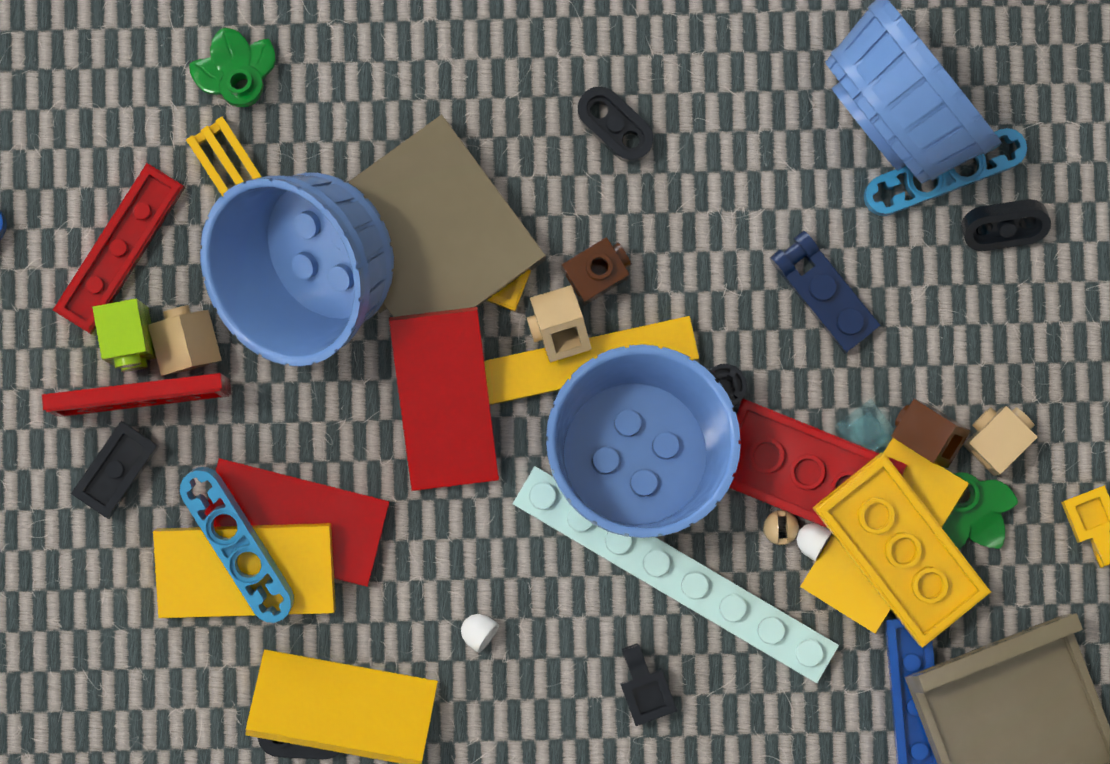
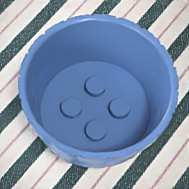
M875 0L869 5L866 13L839 46L830 52V57L825 61L828 68L839 81L831 89L897 171L907 166L922 184L929 180L933 181L939 175L983 153L987 154L990 150L1002 144L974 105L889 0Z
M305 172L293 176H265L248 180L231 187L223 194L224 196H220L208 214L209 219L205 221L200 244L202 245V249H200V263L202 275L205 277L204 283L208 296L214 308L216 307L217 314L233 335L235 334L237 339L257 355L261 354L263 358L283 365L289 364V366L312 365L314 362L318 363L326 360L345 346L356 335L360 326L380 309L392 283L394 255L393 248L390 246L391 239L384 221H381L379 212L370 200L364 197L362 192L337 177Z
M645 344L629 345V348L623 346L611 349L597 355L596 359L592 358L581 365L571 375V379H567L559 390L547 423V456L552 475L559 490L568 503L592 524L608 532L626 537H660L679 532L707 516L717 506L715 504L720 502L728 491L734 479L732 475L736 473L740 458L741 444H738V441L741 439L736 412H733L732 408L734 406L720 382L717 383L715 381L716 378L704 366L695 360H690L689 356L663 347L660 349L658 346Z

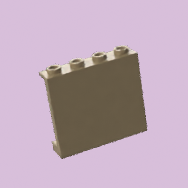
M442 114L348 182L362 192L364 197L368 198L381 216V221H384L391 239L390 246L393 248L394 255L393 277L387 296L378 310L379 313L387 309L392 317L478 307L529 269L533 270L546 261L544 252Z
M1077 613L1060 615L905 677L937 764H1110V726L1074 634L1083 630Z

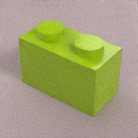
M136 298L92 307L102 360L115 366L116 369L121 368V372H128L147 368L146 360L156 359L148 325L151 324L148 306Z

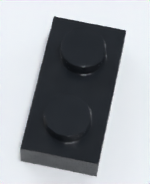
M121 421L71 494L107 519H110L159 446Z

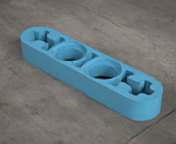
M1006 128L995 131L994 133L998 138H1004L1007 144L1015 143L1017 149L1011 154L1012 160L1008 161L1005 155L994 157L989 160L993 168L988 170L986 157L983 153L975 157L977 161V171L975 174L968 177L961 176L953 168L937 177L936 187L930 192H922L915 187L913 183L914 174L907 166L899 171L895 169L874 178L866 187L864 192L865 205L875 215L888 216L1010 170L1021 163L1026 156V140L1021 133L1014 129ZM904 176L905 189L913 199L906 201L905 192H902L890 200V207H886L883 201H874L873 196L879 191L878 185L883 184L886 190L896 188L902 184L897 177Z
M209 467L193 469L183 478L180 484V495L183 502L254 614L265 622L275 623L283 620L289 614L294 604V594L291 587L221 476ZM197 477L201 483L207 480L211 483L212 487L207 493L213 504L219 498L224 502L223 505L216 507L208 516L203 512L210 505L203 494L195 496L191 491L196 485L193 478ZM221 514L232 516L237 523L236 534L229 538L218 535L214 529L216 516ZM252 552L259 557L261 569L257 574L247 575L239 569L237 559L241 553ZM267 573L272 578L265 584L269 593L273 596L280 594L283 597L279 604L280 611H277L274 606L266 608L263 605L267 595L261 585L256 591L250 586L258 583Z

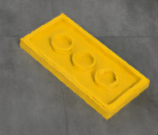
M892 438L883 453L889 458L907 464L903 478L943 528L969 486V483L945 468L933 464ZM832 534L800 587L876 634L891 609Z
M881 452L812 507L912 638L922 648L991 593L885 453Z
M331 523L252 526L293 591L294 604L289 614L334 613L336 604ZM237 526L214 527L218 535L226 538L234 536L237 532ZM200 527L157 528L153 531L158 618L255 615ZM244 552L238 556L237 565L243 573L254 575L260 571L261 561L256 554ZM267 573L258 583L250 586L256 591L261 585L267 595L263 605L266 608L274 606L277 611H280L279 604L283 597L280 594L273 596L269 593L265 584L272 578Z
M264 649L246 725V736L400 764H422L438 681Z

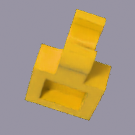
M1104 485L1061 502L1077 543L1088 539L1091 540L1093 553L1100 568L1110 565V497Z

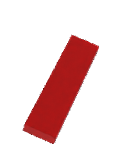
M146 163L53 308V311L92 335L96 329L92 307L113 302L185 187Z

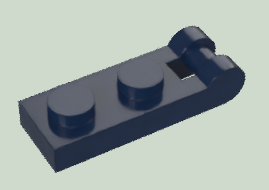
M802 231L793 238L795 243L784 252L779 249L769 257L770 261L844 354H846L881 325L820 251L810 235ZM806 257L813 265V268L801 276L794 265Z

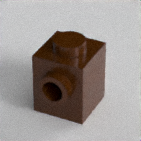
M606 237L561 264V270L585 306L628 280L630 274L626 268L631 266L632 263L620 243L618 242L612 246Z
M913 399L911 404L906 405L898 414L895 421L896 429L891 437L933 464L949 468L971 431L931 405Z

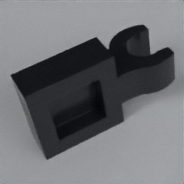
M638 643L622 648L632 679L624 681L620 685L635 726L677 712L662 668L649 672Z

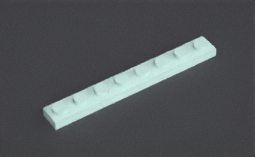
M534 466L513 502L514 506L815 683H818L839 646L656 537H626L608 532L592 524L568 503L559 490L554 477Z

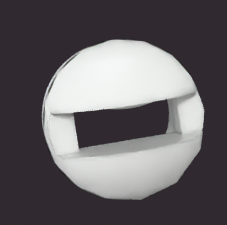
M816 523L806 524L798 531V547L805 556L816 561L832 533L828 528Z
M471 615L462 624V638L469 647L480 653L496 634L499 624L486 615Z

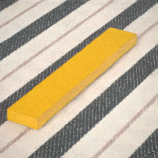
M690 316L590 337L592 350L553 362H549L545 348L486 360L484 363L489 403L494 405L558 391L567 379H571V375L581 365L592 358L596 359L597 355L623 346L629 348V345L645 344L658 346L660 349L665 347L689 356V359L692 361L699 360Z

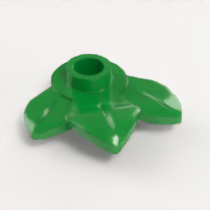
M226 27L221 28L212 39L210 46L211 57L191 62L189 64L190 74L196 85L204 93L222 95L227 103L235 107L252 106L262 95L264 88L263 79L275 66V50L269 39L256 41L249 46L245 37L238 31ZM248 80L245 87L241 89L234 88L237 82Z
M954 473L969 483L967 488L970 496L966 502L957 503L942 529L959 550L964 546L968 538L985 547L1001 548L1005 539V524L1001 513L1010 510L1018 504L1015 494L1001 481H979L969 473Z

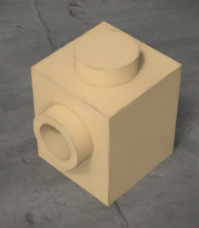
M572 285L530 298L534 315L526 317L534 343L543 341L549 362L592 350L584 318Z
M189 305L164 311V320L148 325L161 376L189 371L222 361L209 310L191 313Z
M1004 406L996 412L990 407L972 424L977 432L963 446L993 476H997L1005 471L1038 437L1031 431L1035 426L1034 423L1019 408L1015 407L1011 411L1007 406Z

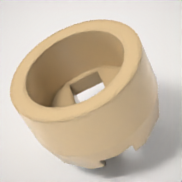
M777 510L767 516L764 521L763 531L771 543L786 545L796 539L799 531V522L793 514L784 510ZM786 516L787 538L779 539L778 517Z

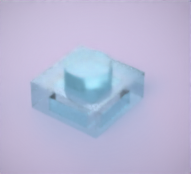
M872 399L834 425L845 440L875 451L890 440L894 432L893 427Z

